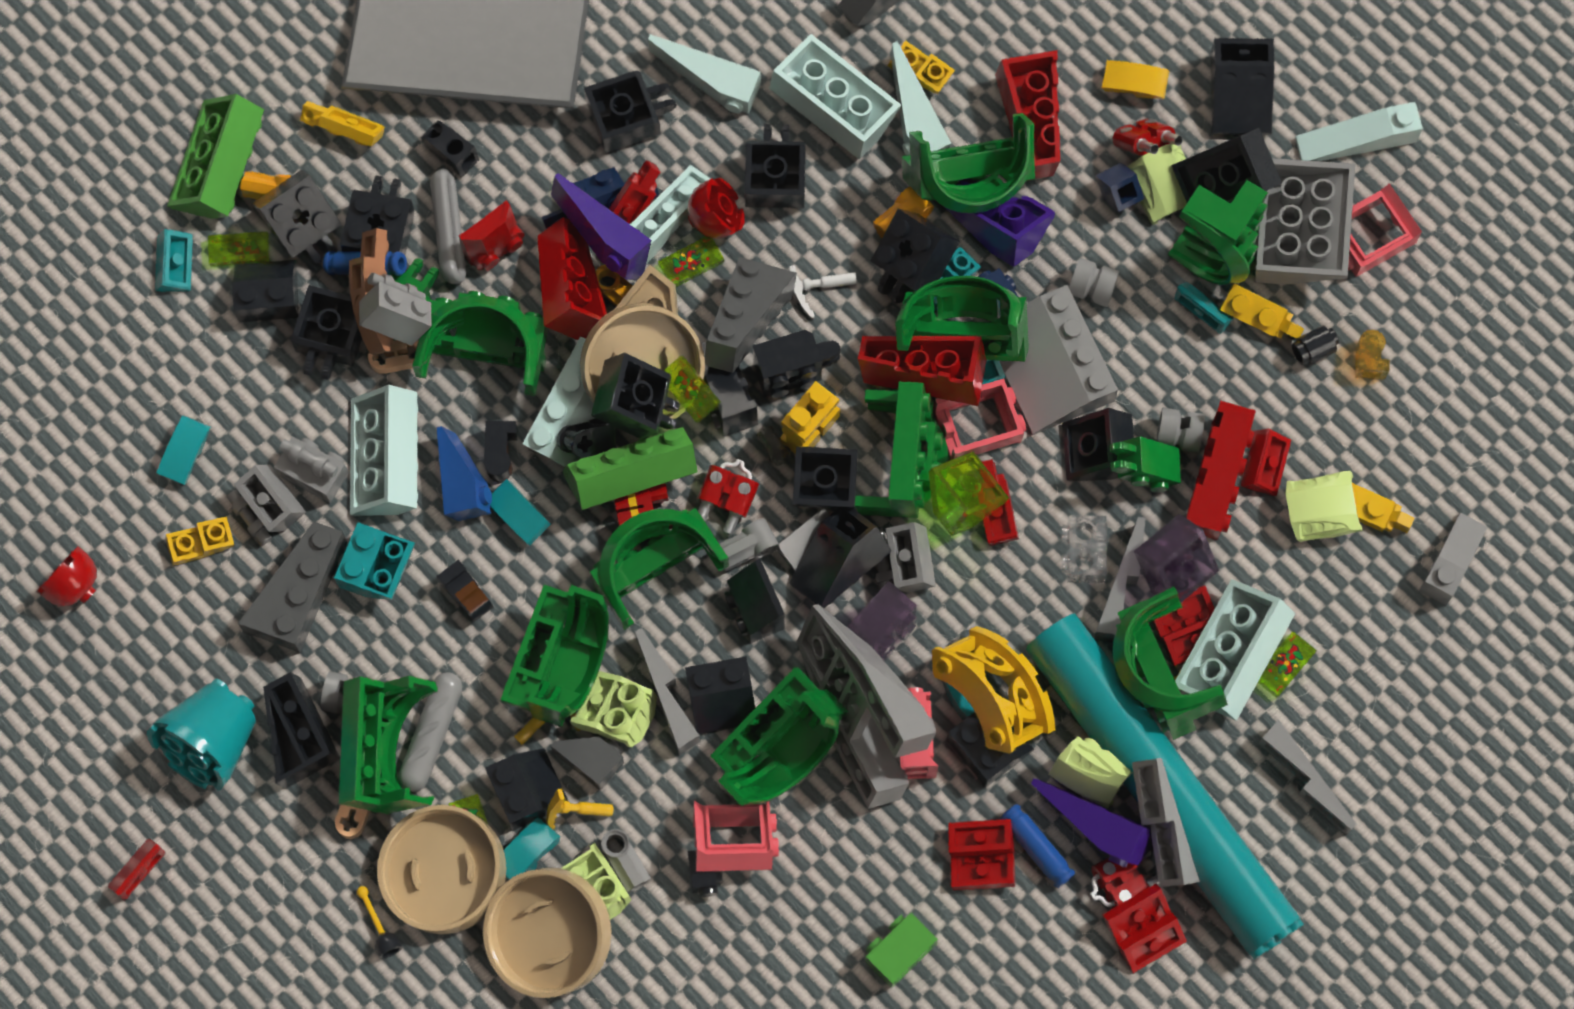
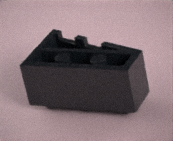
M706 342L701 343L702 349H703V352H704V356H705ZM705 365L704 384H702L701 389L705 402L711 401L714 411L710 412V416L715 429L721 428L725 437L757 426V405L754 399L751 400L747 389L749 388L746 378L742 376L739 368L740 365H738L733 373Z
M289 672L263 687L268 726H270L272 739L271 753L274 755L276 774H274L275 784L288 788L341 759L301 677Z

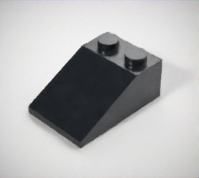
M1259 128L1171 165L1186 202L1189 201L1199 185L1227 202L1232 203L1246 180L1265 191L1282 184Z

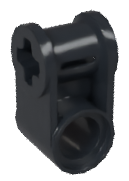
M596 418L583 423L567 425L559 431L557 444L560 450L566 453H574V455L580 458L597 455L612 448H617L616 427Z

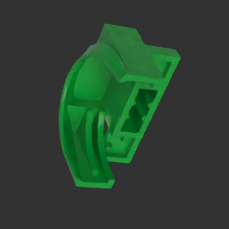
M469 291L468 294L459 293L458 299L453 301L447 298L427 299V301L431 302L432 326L418 339L412 365L416 377L427 378L431 355L437 354L524 368L523 384L526 385L524 394L536 395L540 371L544 372L546 356L544 350L549 328L544 327V320L541 314L526 312L524 315L521 312L519 302H515V299L508 296L490 297L477 291ZM457 327L456 335L452 336L449 331ZM520 341L522 342L523 347H519Z
M545 584L543 585L500 699L502 703L529 711L533 718L559 727L563 726L566 717L577 712L582 707L597 678L608 639L609 614L603 595L570 585L568 592Z
M799 667L793 668L710 755L725 771V774L718 781L741 806L764 803L782 795L804 779L825 758L837 739L839 721L848 713L847 709L828 689L819 690Z

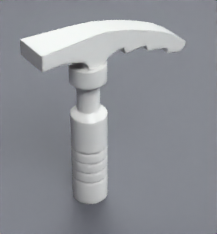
M790 266V271L796 272L795 266ZM854 272L822 276L817 280L807 278L803 279V281H800L796 275L794 294L805 314L813 320L814 312L810 310L808 303L805 302V295H802L803 290H811L813 287L831 288L857 284L856 274Z

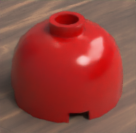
M719 177L714 180L711 178L697 186L689 197L688 220L693 228L708 238L721 239L741 230L745 223L743 208L738 210L735 202L739 197L728 182Z
M77 546L36 592L56 606H72L79 600L84 604L96 591L92 587L97 578V568L93 559L80 546Z

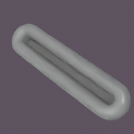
M440 169L432 175L430 180L440 274L447 283L460 284L465 280L466 267L459 240V235L462 232L456 182L451 172L447 169Z
M441 673L433 681L436 682L438 692L427 698L398 773L400 786L402 788H410V792H418L425 788L460 699L463 686L460 678L454 673Z

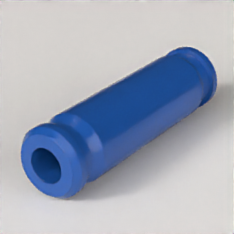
M328 251L323 257L324 271L328 275H349V260L361 257V251ZM388 251L385 258L387 275L401 276L407 268L406 256L400 251L394 253Z
M1015 804L1000 817V820L1011 819L1013 837L1046 877L1055 883L1054 886L1056 888L1062 887L1075 876V871L1069 868L1067 861L1032 819L1021 810L1020 805Z

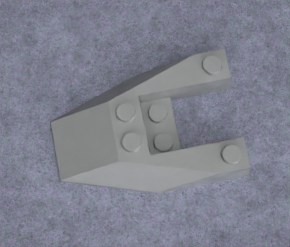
M819 604L813 605L799 634L797 644L809 679L819 690L828 689L848 711L839 721L838 736L834 745L868 809L898 801L902 798L909 782L905 770L900 767L896 758L928 749L936 734L935 724L928 717L920 702L869 644Z

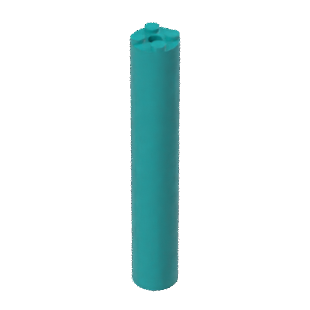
M1073 613L1062 618L1031 641L1025 651L1089 738L1095 740L1101 749L1110 751L1132 772L1123 784L1137 803L1138 798L1132 762L1162 758L1200 882L1196 883L1249 956H1252L1254 960L1280 944L1281 940L1301 928L1304 925L1301 917L1141 701H1136L1134 696L1122 684L1115 666L1078 616Z

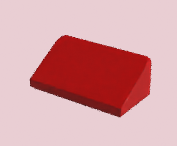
M1269 428L1255 431L1241 486L1277 496L1291 439Z
M147 839L108 884V888L123 900H127L162 859L165 851L157 843Z

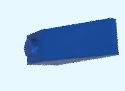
M442 426L436 427L444 515L456 521H462L491 514V490L457 434Z

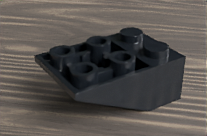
M1214 38L1210 52L1212 134H1245L1259 128L1262 135H1271L1275 68L1274 39Z
M838 508L821 522L789 583L814 605L819 604L822 608H825L833 603L851 585L855 584L871 568L879 564L891 552V549L877 526L854 509Z

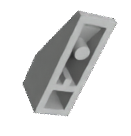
M1460 512L1419 592L1447 605L1467 571L1487 526Z

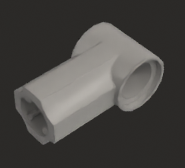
M765 518L750 523L742 529V533L720 543V546L729 557V567L724 569L726 572L754 557L760 559L777 550L779 543Z
M613 829L605 833L601 843L603 854L610 862L627 893L635 891L649 882L651 878L632 847L626 833L619 829ZM613 838H619L624 842L625 846L621 852L612 853L607 849L608 841Z

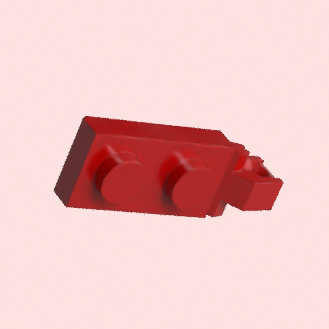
M646 160L638 170V174L633 172L609 210L631 224L650 205L656 196L655 189L657 184L655 180L661 173L657 165Z
M993 459L982 461L980 463L984 478L977 479L978 485H976L988 545L993 546L1019 540L1010 491L1004 473L997 475Z

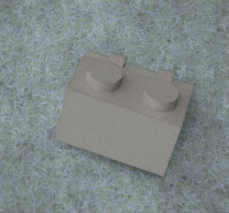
M372 272L369 275L367 282L374 287L359 301V325L412 346L432 326L431 302L426 301V294L418 291L414 285L409 283L403 285L394 281L393 277L386 274L378 275Z
M293 436L290 441L284 439L279 447V450L283 453L274 466L276 473L279 477L331 504L349 474L344 464L345 460L331 451L328 454L319 451V446L307 438H302L301 441Z
M271 465L253 466L233 484L237 490L227 495V499L232 504L231 509L236 516L240 515L248 525V532L252 537H257L262 545L272 539L268 531H285L306 513Z
M912 522L886 528L887 544L891 549L888 555H890L892 570H890L888 555L877 564L878 573L876 574L877 584L881 586L882 595L894 594L892 582H894L895 589L907 593L936 587L927 527ZM881 533L882 536H883V538H884L885 541H886L885 533Z

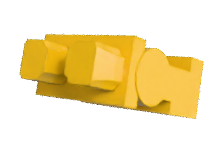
M815 381L781 421V425L784 427L782 428L783 435L780 437V442L795 454L796 446L815 447L820 441V434L824 436L840 417V409L837 407L840 399Z

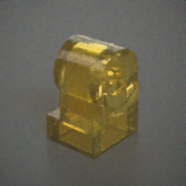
M1372 329L1363 332L1355 349V378L1386 379L1390 371V360L1381 359V354L1386 344L1385 337L1381 332Z

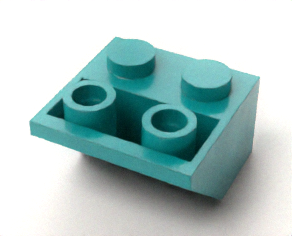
M357 522L334 577L338 587L367 598L392 600L415 543Z

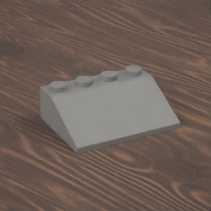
M1272 158L1282 184L1267 190L1268 193L1264 203L1268 207L1259 225V247L1257 251L1255 283L1286 285L1347 278L1355 164Z
M1068 285L1028 302L1029 350L1026 361H1000L1009 387L1013 388L1016 402L1033 436L1114 402L1118 389Z

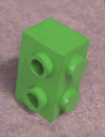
M912 913L906 918L902 914L897 917L888 927L891 932L883 940L877 937L866 948L869 954L866 956L865 962L891 988L927 955L938 942V939Z

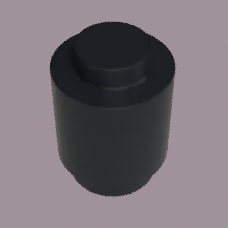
M1322 325L1298 337L1297 342L1293 343L1291 347L1295 358L1301 365L1307 363L1312 365L1337 352L1336 345L1339 344V339L1332 328L1328 329Z

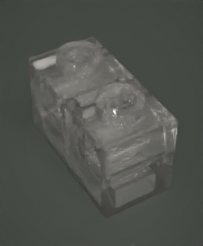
M1069 515L1067 525H1062L1061 534L1062 543H1067V555L1062 554V573H1067V583H1104L1107 576L1106 516ZM1086 529L1091 533L1092 537L1088 540H1082L1077 537L1076 531ZM1081 558L1087 559L1092 567L1087 570L1080 569L1076 565V561Z

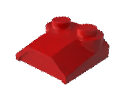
M506 200L464 233H461L459 240L464 258L469 264L475 266L479 271L484 269L489 271L499 263L502 256L508 252L513 253L522 246V239L525 234L517 225L512 208Z

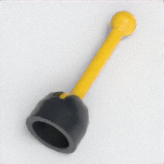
M365 886L358 887L356 894L363 900L379 934L375 941V950L379 958L386 959L397 954L403 948L395 934L384 931L369 900L368 888Z

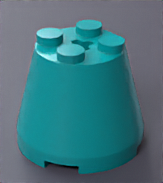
M216 678L159 717L147 730V738L152 748H160L164 756L169 760L167 765L180 776L203 789L208 785H212L220 791L230 780L254 728L256 718L252 709L255 706L248 697L244 695H239L238 697L229 690L223 681Z

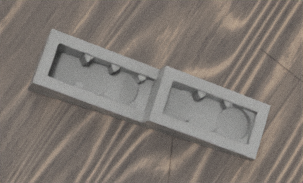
M1138 517L1094 639L1114 642L1117 631L1116 625L1121 623L1117 612L1124 610L1126 583L1137 585L1140 577L1146 518Z
M640 628L635 631L636 640L678 753L681 755L698 744L700 736L669 691V689L676 685L675 676L643 629Z
M1278 719L1261 739L1259 745L1305 784L1299 795L1345 835H1348L1356 825V822Z
M1162 758L1132 762L1141 824H1150L1159 887L1200 882Z

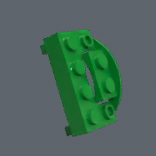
M1023 113L1014 114L1013 137L935 151H931L930 143L923 140L922 131L909 132L910 155L901 156L903 180L921 199L936 200L944 207L957 212H984L1007 202L1022 188L1026 180L1035 179L1034 123ZM998 175H1002L1007 182L1004 183ZM961 179L982 180L970 185H954Z
M1246 180L1232 203H1229L1199 185L1179 216L1188 225L1185 226L1168 255L1193 274L1211 283L1224 285L1244 282L1249 276V267L1259 247L1255 242L1260 228L1259 225L1264 218L1263 214L1268 207L1264 203L1268 192Z
M946 277L930 282L915 292H906L895 321L897 350L908 351L913 336H981L987 360L1025 362L1029 350L1027 298L1017 297L1009 289L981 277ZM936 296L938 316L934 313V298ZM954 317H975L986 319L992 322L986 323L946 321L944 319Z
M899 381L898 391L865 389L864 400L865 403H868V410L896 414L889 497L856 495V511L862 516L918 518L919 508L924 509L925 504L939 490L945 478L948 465L947 444L940 426L933 419V403H930L931 395L926 393L924 383ZM922 441H927V457L925 452H921Z
M696 508L691 511L687 509L683 511L656 509L637 514L621 524L608 539L601 559L593 566L590 575L596 593L604 596L606 606H609L621 627L625 630L632 626L634 621L626 610L621 598L702 549L705 550L718 572L729 567V557ZM669 525L673 526V529L671 531L669 529ZM651 538L647 542L648 546L641 551L632 550L639 543Z
M1175 586L1117 612L1121 623L1116 625L1117 631L1113 643V660L1122 684L1134 696L1136 701L1139 700L1144 703L1146 708L1153 707L1163 733L1169 731L1173 740L1196 731L1193 720L1228 705L1221 685L1181 695L1150 628L1149 622L1183 608ZM1145 677L1147 683L1144 682L1141 678Z
M361 676L344 681L339 804L383 814L432 805L434 796L420 797L411 795L410 788H401L396 772V748L400 730L408 713L417 702L438 692L436 682L413 676H406L387 682Z

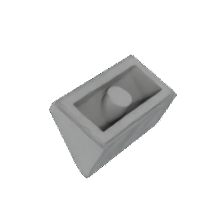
M824 508L777 545V552L794 571H796L821 522L830 516Z

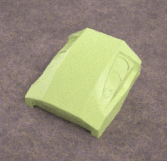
M1164 145L1159 148L1156 154L1147 153L1128 166L1137 175L1144 196V200L1140 201V204L1152 225L1157 224L1162 218L1183 209L1187 204L1171 165L1186 159L1181 145Z
M1351 471L1337 472L1312 479L1287 481L1286 499L1290 523L1299 542L1334 538L1363 531L1357 515L1352 487L1353 474Z
M599 671L586 701L578 710L576 716H572L570 723L580 730L596 733L623 742L628 747H633L642 741L655 716L657 695L653 689L641 686L623 676Z
M1078 736L1059 755L1048 774L1080 796L1108 809L1114 803L1113 798L1132 772L1110 751L1101 749L1095 740L1091 738L1082 740Z
M594 843L590 846V850L560 869L571 871L588 881L604 901L611 920L624 910L630 903L631 898Z

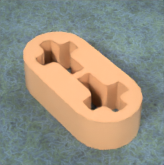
M398 340L393 341L390 352L384 353L386 357H390L385 360L386 364L380 365L379 361H374L379 359V354L371 355L368 353L371 369L379 374H387L413 368L414 358L410 359L406 353H408L409 347H414L416 351L418 340L412 346Z
M340 804L335 818L336 830L346 839L359 837L365 829L370 811ZM352 811L356 812L354 821L358 826L356 828L351 827L349 832H347L342 822L343 820L349 821Z

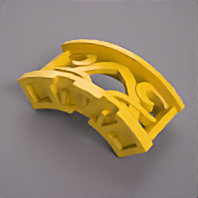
M975 626L969 629V636L945 648L935 647L932 649L933 676L953 686L970 703L981 723L986 747L1010 754L1015 751L1016 747L1036 736L1055 731L1052 705L1047 691L1042 692L1035 678L1038 675L1037 671L1024 654L1018 655L1007 645L1009 641L997 633ZM985 671L1000 676L1009 687V701L996 694L990 683L986 680Z

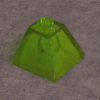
M974 451L929 470L933 513L950 536L974 527L1009 499Z

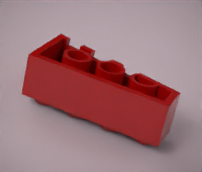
M1058 50L1002 59L995 73L1012 137L1014 114L1023 113L1034 123L1035 179L1054 176L1060 163L1059 100L1057 96Z
M563 217L537 235L544 327L579 340L580 336L586 339L591 329L607 314L589 246L571 221Z
M862 336L858 363L864 383L898 390L899 381L924 383L925 391L930 393L931 397L974 406L979 405L987 361L981 336H913L908 351L897 350L896 336Z
M1220 400L1210 428L1183 525V531L1217 541L1221 531L1227 533L1232 515L1227 514L1229 504L1235 505L1239 487L1235 486L1237 476H1243L1247 459L1243 458L1245 448L1250 449L1255 431L1251 430L1256 410Z

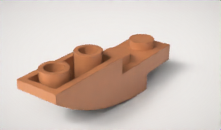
M378 228L362 233L361 257L349 260V283L353 311L362 339L371 355L390 352V347L394 340L359 325V301L374 287L367 282L369 275L372 272L378 275H387L385 270V258L389 249L387 230Z

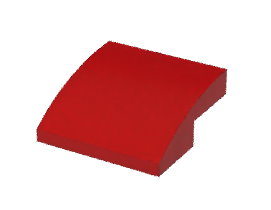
M1205 585L1179 594L1178 597L1183 608L1152 621L1173 666L1187 660L1215 609Z
M1011 819L948 823L951 887L953 891L1016 887Z
M1157 883L1102 915L1132 973L1137 972L1187 942L1178 919L1171 912L1164 893Z

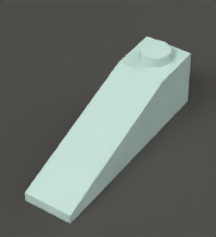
M650 34L648 44L649 51L723 105L727 110L734 113L744 112L749 114L761 84L760 71Z
M898 41L892 43L890 56L897 100L901 104L899 113L904 139L902 146L905 154L910 155L909 132L922 131L923 140L930 143L931 151L950 148L951 142Z
M1416 102L1386 107L1295 136V141L1301 160L1325 161L1416 143L1423 127Z
M692 165L630 224L652 240L647 263L658 253L688 216V200L693 190L710 179Z

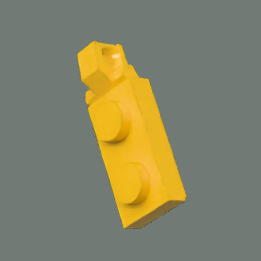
M310 101L303 105L300 121L311 127H322L333 135L348 137L362 146L372 147L383 137L385 129L384 125L332 105L329 108H325Z
M1236 283L1231 285L1219 310L1280 339L1284 333L1297 339L1304 330L1302 326L1291 321L1293 314L1288 312L1286 308Z
M1352 483L1359 522L1381 532L1383 530L1391 532L1393 528L1408 533L1413 524L1414 517L1402 512V506Z

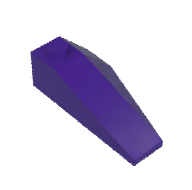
M557 173L554 176L551 196L609 270L616 272L624 279L638 280L645 271L652 240Z
M967 178L959 180L954 185H970L978 181ZM1022 195L1021 199L1012 197L996 208L978 213H962L944 207L990 253L1013 267L1035 251L1055 217V211Z
M1036 778L1032 779L1031 784L1100 850L1110 854L1109 861L1126 867L1127 863L1138 865L1152 849L1153 842L1150 827L1125 816L1111 813L1107 808L1087 800L1084 801L1081 797Z

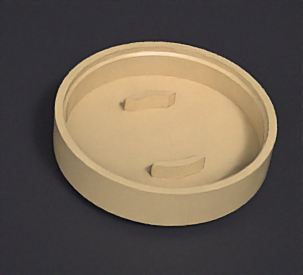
M637 303L625 305L606 314L589 332L582 347L580 374L585 391L593 403L604 361L622 353H627L671 375L667 396L679 402L680 408L677 412H669L664 409L663 414L676 419L696 399V396H691L693 400H689L685 397V393H679L680 386L683 385L682 383L680 385L674 384L679 371L684 369L690 379H699V384L694 383V385H699L701 388L705 372L704 352L700 340L691 326L677 314L653 304Z
M433 805L421 808L398 822L382 845L377 866L380 892L387 906L399 919L419 930L433 934H452L466 930L485 917L491 899L505 883L506 859L502 844L496 833L486 822L465 809L450 805Z
M541 868L527 871L511 878L495 893L485 914L483 925L484 945L492 967L510 987L532 997H558L582 988L598 974L604 965L610 949L611 923L604 901L588 881L568 870Z

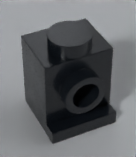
M696 850L687 851L692 892L699 893V897L718 895L717 882L723 881L722 871L696 872Z

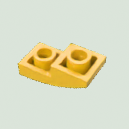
M906 40L901 45V49L921 87L938 94L955 70L932 53L927 56ZM890 60L888 67L892 69V61Z
M1107 60L1102 89L1105 92L1133 93L1136 98L1164 99L1169 70L1140 63Z
M227 516L196 523L194 528L165 535L173 566L198 560L234 547Z

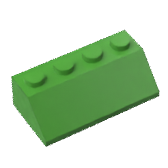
M238 94L203 100L167 207L209 219L229 216L235 205L234 198L237 189L244 177L243 171L246 162L253 152L252 145L256 133L262 125L261 118L264 109Z
M683 427L668 430L665 433L650 438L640 439L637 442L619 448H612L591 457L582 458L567 464L563 469V475L582 510L698 472L693 443Z

